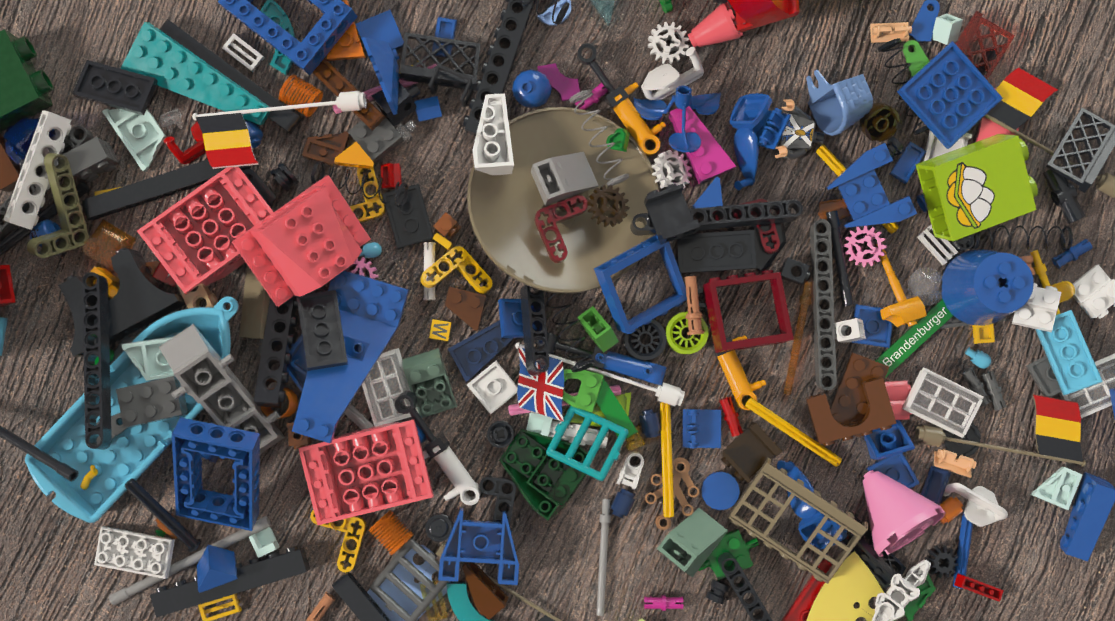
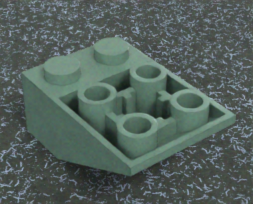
M439 348L402 359L403 372L411 392L417 397L416 407L422 418L457 407Z
M698 508L692 515L669 532L657 549L685 573L693 577L727 534L728 530L702 509Z

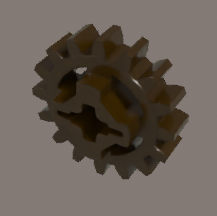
M602 185L600 189L596 188L593 191L594 193L589 196L591 200L587 202V205L591 206V208L588 210V213H593L591 219L597 218L598 225L604 222V227H607L609 223L614 227L627 217L628 214L626 212L630 207L625 206V204L629 200L623 199L625 193L620 194L619 187L613 190L612 185L608 186L607 189L605 185Z

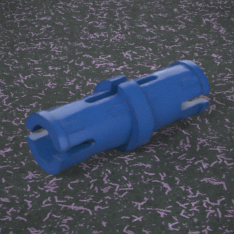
M1084 239L1069 250L1052 258V262L1059 269L1072 260H1078L1079 256L1092 250L1093 247L1087 239Z

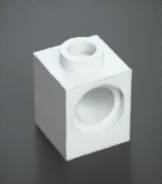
M855 318L835 323V339L840 343L866 339L863 320ZM851 327V334L846 336L845 330Z

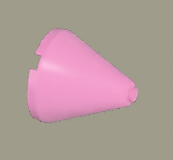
M871 470L863 476L865 479L862 482L873 545L879 557L884 556L882 554L884 550L889 555L914 541L925 533L924 530L930 525L934 526L946 514L940 505L880 471L874 472Z

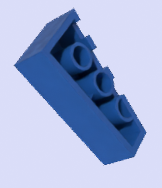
M1084 472L1065 533L1060 541V548L1065 554L1085 561L1089 560L1115 502V487L1106 479Z

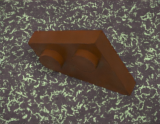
M344 131L340 134L308 137L302 156L311 160L322 161L324 164L334 165L335 157L346 149L350 134L348 131Z
M449 287L445 306L472 329L478 331L486 295Z

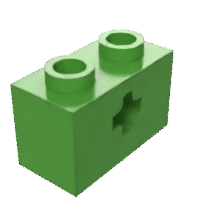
M593 306L577 317L584 330L603 353L619 342L612 328Z

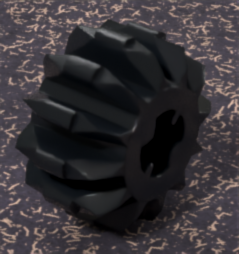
M935 545L933 548L934 552L927 550L930 557H924L925 560L931 563L929 573L931 575L936 574L937 578H941L943 575L948 578L949 572L955 573L953 566H959L958 563L954 562L958 556L953 554V549H947L945 545H941L940 548ZM940 558H942V561H944L942 565L939 562Z

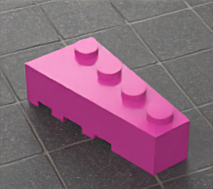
M688 106L686 108L685 132L698 134L701 139V146L696 152L684 153L687 160H689V165L692 167L693 174L699 185L732 171L736 165L691 107ZM677 108L670 111L668 117L675 133H682V109Z

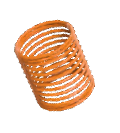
M295 74L288 77L279 92V100L287 105L313 103L314 99V103H319L323 98V91L318 88L316 89V87ZM318 107L298 108L295 110H298V112H301L306 117H310Z
M284 388L289 406L287 411L280 416L281 418L291 416L298 407L297 395L289 388ZM260 406L265 416L273 413L271 407Z
M389 510L369 531L374 537L377 536L376 540L379 539L378 542L381 541L382 547L385 546L389 554L393 555L414 534L411 531L407 532L409 528L407 526L403 527L405 524H402V521L399 522L400 519L398 517L394 518L396 514Z

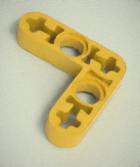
M357 168L360 186L362 184L363 174L361 172L364 171L363 168ZM374 168L368 169L371 170L368 173L369 179L372 180L374 178V181H368L363 185L364 194L367 197L374 196L366 193V188L369 185H374L376 192L378 190L379 183ZM378 193L372 199L364 197L365 202L350 206L353 212L355 209L363 210L362 218L358 219L360 223L381 217L386 210L385 204L381 202ZM376 203L382 207L379 209V213L370 211V216H367V211L364 208L367 206L368 209H372Z
M461 246L453 247L428 267L420 278L424 287L432 288L457 269L478 293H487L493 284L489 275ZM455 253H461V257L456 258L452 263L451 259ZM446 263L449 266V270L441 271L439 264ZM466 266H473L475 273L468 274L465 269ZM434 272L437 273L432 281H426L427 276L430 277ZM478 273H479V274H480L479 278H477L476 280H474V278H475V277L478 275ZM484 281L487 283L486 287H480L479 285L481 282Z
M312 510L310 518L317 525L315 513ZM359 516L343 519L344 522L341 526H336L334 522L320 525L345 532L337 561L338 569L344 573L350 572L355 567L365 533L366 522ZM357 521H359V525L362 526V528H359L356 533V535H360L359 538L355 535H349V532L351 534L354 533L355 527L352 526V523H356ZM349 539L357 542L356 549H348L346 544ZM348 554H355L349 558L351 565L344 568L342 561L346 560Z

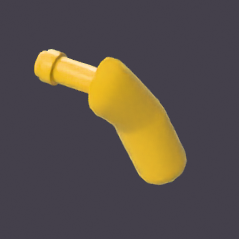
M94 465L90 466L91 470L84 476L80 487L83 490L88 489L91 480L98 474V470L95 469Z

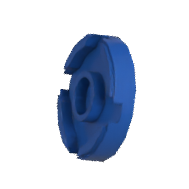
M722 471L713 472L702 482V498L711 508L726 510L737 502L740 494L739 484L729 473Z

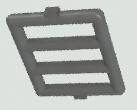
M409 539L370 585V589L386 603L385 607L390 611L394 610L405 621H416L449 582L439 580L435 585L405 558V555L412 548L439 572L440 562L436 560L437 556L432 552H427L414 539ZM399 563L430 590L424 600L392 572ZM386 578L418 606L411 615L379 587Z

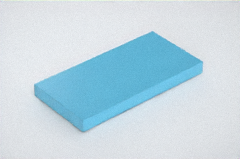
M1072 310L1056 315L1052 333L1035 329L1063 395L1103 382Z

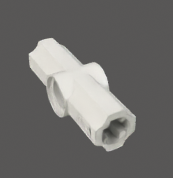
M552 421L549 437H554L556 433L554 430L557 424H561V422ZM569 424L561 439L572 443L581 425ZM588 428L580 445H592L600 430ZM607 432L600 448H606L609 432Z

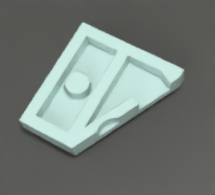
M1061 467L1035 489L1031 495L1069 510L1082 474L1066 467Z

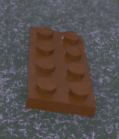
M851 353L830 405L832 416L838 423L853 425L864 418L868 404L862 382L878 377L885 379L889 366L856 353ZM860 433V434H856V435H854V436H857V437L861 438L862 435H861V433Z

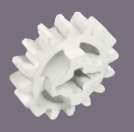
M664 22L663 27L658 24L657 31L652 29L651 34L653 36L648 38V41L652 42L648 44V48H652L650 55L656 54L655 60L657 61L661 58L662 64L666 60H669V63L672 64L673 59L679 62L680 56L684 57L686 54L684 50L689 48L685 44L688 43L689 38H684L687 32L680 31L681 25L677 28L674 27L675 22H672L671 26ZM667 40H670V46H666ZM677 51L676 53L669 55L670 52Z
M668 150L659 154V157L654 159L656 164L652 165V168L655 169L652 176H657L655 183L660 182V188L671 184H683L685 188V185L690 183L687 178L692 177V174L688 173V170L692 169V167L687 166L689 160L684 161V154L678 156L677 150L674 152Z

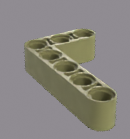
M57 153L47 154L44 158V166L62 230L33 238L28 242V252L40 258L50 257L81 247L89 239L69 161L66 156ZM56 158H58L59 163H58V165L55 167V166H54V160H55ZM63 177L64 182L62 185H59V179ZM68 195L69 201L65 204L64 198ZM73 214L74 219L72 222H69V217ZM78 232L79 237L77 240H74V235ZM60 238L61 242L56 246V240ZM42 244L41 251L37 252V246Z

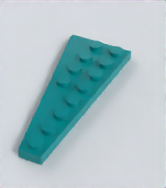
M144 22L120 68L156 78L158 81L157 85L225 112L270 107L149 22ZM271 111L242 114V116L248 121L263 125Z

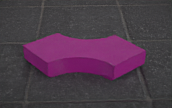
M556 63L537 66L538 71L547 76L551 88L558 92L562 102L569 101L573 95L580 92L578 79H571L562 75Z

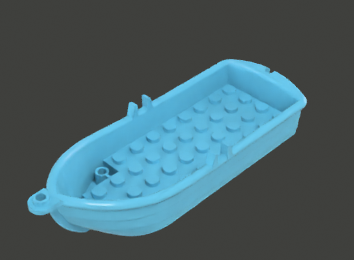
M227 296L222 298L213 308H189L171 313L148 326L132 342L173 337L194 324L221 359L230 354L231 335L229 320L237 313L239 304L235 298ZM228 303L231 304V308L229 310L226 309V305ZM125 351L110 365L111 416L121 413L116 389L154 381L145 380ZM96 378L95 383L97 385L99 382V378ZM185 393L188 409L187 415L128 427L112 439L110 447L105 450L89 448L85 442V403L83 394L34 445L58 461L77 470L79 473L78 477L74 481H69L29 454L25 456V463L33 480L46 497L52 491L56 493V497L52 500L55 505L76 518L88 523H94L127 490L125 483L131 478L136 481L172 443V432L180 417L193 420L204 407L200 403L198 404L192 396ZM99 396L96 398V404L100 401ZM100 416L97 417L96 423L100 422ZM122 418L118 419L119 425L123 424ZM94 465L95 469L98 470V474L91 480L88 489L83 490L80 487L84 476L91 470L90 466Z

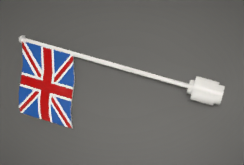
M517 342L515 347L519 348L520 360L517 389L519 408L564 422L562 416L563 362L575 365L577 362L549 353L550 364L548 370L538 376H531L526 370L524 345ZM535 362L536 367L540 369V365ZM593 367L586 369L654 391L655 396L658 397L657 401L672 406H680L684 398L685 391L664 382L662 386L658 385L657 388Z

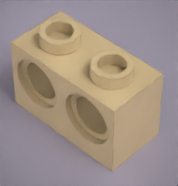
M176 283L188 309L200 307V301L204 298L207 301L206 307L213 308L218 303L215 294L211 293L208 288L210 284L205 286L201 283L196 291L184 294Z

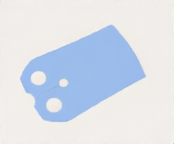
M421 545L427 552H432L426 546ZM410 549L405 558L432 581V574L437 570L426 560L422 565H416L413 562V556L417 552ZM400 563L392 571L421 599L424 600L429 594L430 590L421 582L415 583V577ZM387 578L379 586L410 615L418 607ZM447 584L420 617L447 593ZM371 589L368 590L367 593L391 621H405L394 610L390 611L385 607L386 603Z

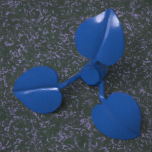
M682 85L676 88V95H672L668 106L662 100L634 98V107L640 116L647 120L661 119L662 114H667L675 102L676 107L682 109V133L672 134L669 137V145L677 151L692 153L700 148L701 139L694 132H685L686 108L690 106L692 110L695 109L698 114L702 115L714 114L719 109L721 93L692 96L691 88Z

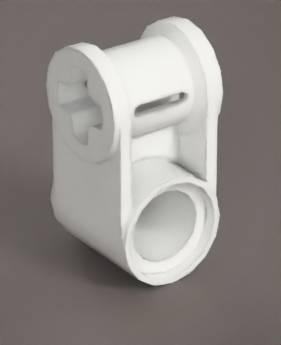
M633 451L627 455L616 484L619 485L621 483L631 487L632 490L636 489L644 465V459L639 452ZM633 456L640 458V463L636 466L631 465L629 462Z

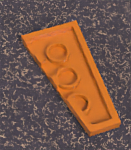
M341 0L349 6L348 0ZM355 22L351 24L327 54L328 61L366 58Z

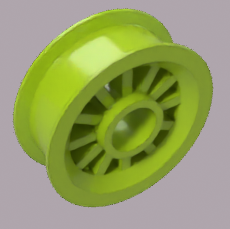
M682 312L673 316L665 328L667 344L672 350L680 354L698 352L704 347L708 339V327L703 318H701L704 334H696L700 335L699 339L694 335H691L688 339L682 336V330L688 328V320L685 318L688 312ZM680 338L681 340H680L679 343L677 344V343L675 342V340H677V339Z

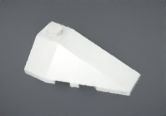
M505 93L485 95L473 146L475 170L492 176L512 174L514 167Z

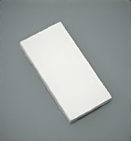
M101 526L94 565L167 579L169 578L175 539Z

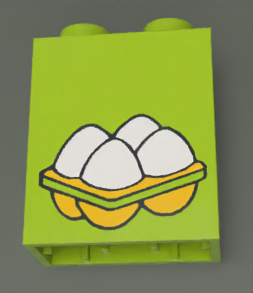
M997 134L916 164L935 237L955 241L1036 210L1034 197L1038 194V188L1034 179L1027 173L1025 161L1029 158V151L1027 145L1022 139H1019V136Z

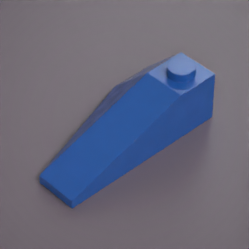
M363 37L361 39L372 62L393 115H395L398 109L400 69L397 60L400 59L396 49H391L388 42Z

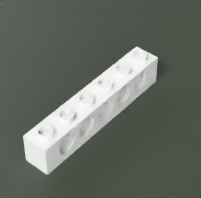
M42 111L4 216V221L32 230L33 226H36L39 219L37 214L45 203V192L50 188L42 151L47 147L49 153L61 154L63 152L65 136L71 130L70 119L49 111ZM54 129L56 135L53 139H50L49 132ZM58 158L54 160L55 167L58 165ZM38 166H41L43 172L41 175L37 176L36 168ZM35 184L36 191L30 194L29 187ZM28 202L30 208L27 212H23L22 207Z

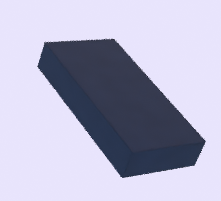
M931 466L921 495L940 505L951 472Z

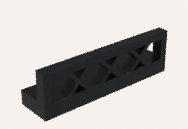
M854 515V519L862 524V522ZM869 529L850 552L853 553L855 551L876 580L885 589L891 586V580L895 574H901L902 576L906 569L893 553L887 555L884 550L882 552L884 558L878 556L874 550L872 533ZM847 530V537L840 542L847 545L854 534ZM864 536L869 539L870 544L865 541ZM891 563L898 568L897 573L892 569Z

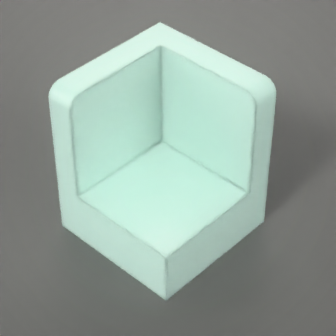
M950 14L936 17L932 39L945 45L952 41H958L963 19Z
M530 412L526 430L548 436L553 418Z
M271 527L249 536L258 558L280 547Z

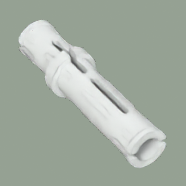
M435 242L423 243L424 271L435 263ZM435 272L430 277L427 276L426 281H432L435 276ZM435 286L432 288L424 287L423 300H436Z

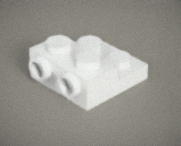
M1099 265L1092 267L1073 283L1075 287L1073 298L1090 318L1098 317L1100 319L1109 313L1107 309L1113 305L1115 307V280L1110 279Z
M1034 283L1030 299L1023 307L1014 312L1012 324L1052 333L1061 292L1057 291L1056 287L1046 286L1044 289L1037 287L1038 285Z

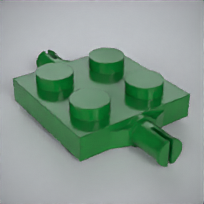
M738 529L727 533L698 570L701 571L710 567L718 581L726 578L718 564L719 556L725 552L731 553L735 557L742 570L754 566L750 558L749 549L759 546L757 538L745 542ZM732 560L726 561L724 567H729L732 564Z

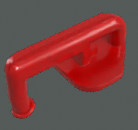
M198 121L191 127L193 138L197 143L184 152L176 145L174 137L170 136L163 140L169 150L182 164H188L206 152L203 134Z

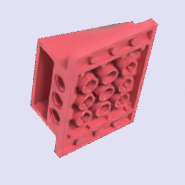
M239 166L227 167L137 230V232L184 294H187L201 283L207 286L225 278L243 265L245 261L232 244V241L274 212Z
M326 175L232 241V244L275 305L279 307L294 295L301 297L312 292L343 272L356 261L362 252L360 247L371 240V238L330 176Z
M415 419L346 433L333 437L331 443L321 441L298 448L317 525L434 497Z

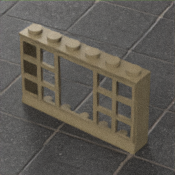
M767 458L731 510L729 519H731L730 521L735 526L746 529L750 536L761 539L768 548H774L779 551L783 558L794 561L801 570L809 571L815 579L828 584L855 545L868 530V522L864 520L862 524L854 519L852 513L847 512L845 514L838 509V505L834 501L827 502L821 498L820 492L817 490L810 491L804 487L802 480L797 479L795 481L787 475L785 469L781 468L778 470L770 464L771 459ZM763 475L775 482L768 494L756 486ZM778 486L791 493L784 504L772 497ZM752 490L765 497L758 508L745 501ZM794 496L825 515L798 554L768 535ZM768 500L781 508L774 519L761 511ZM742 505L755 512L749 521L736 514ZM758 515L770 522L764 532L752 525ZM828 518L840 525V528L833 537L821 529ZM844 529L854 534L847 545L837 540ZM817 533L830 540L823 551L811 544ZM834 543L843 549L836 560L826 554ZM807 547L819 554L814 564L801 557ZM823 558L833 564L827 573L817 568Z

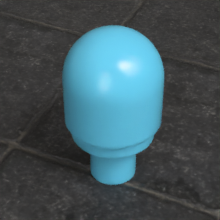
M376 242L366 243L362 245L363 248H361L362 252L359 257L365 256L368 259L378 257L382 252V248Z
M970 347L965 351V354L971 357L970 361L979 368L985 369L991 365V357L980 350L974 351Z

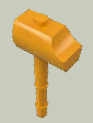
M887 254L884 256L879 255L898 303L880 310L882 320L890 321L896 327L908 324V327L916 325L917 320L927 316L923 302L918 296L910 299L906 298Z

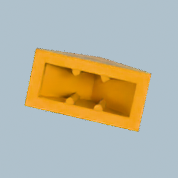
M356 141L335 157L334 165L373 169L374 162Z

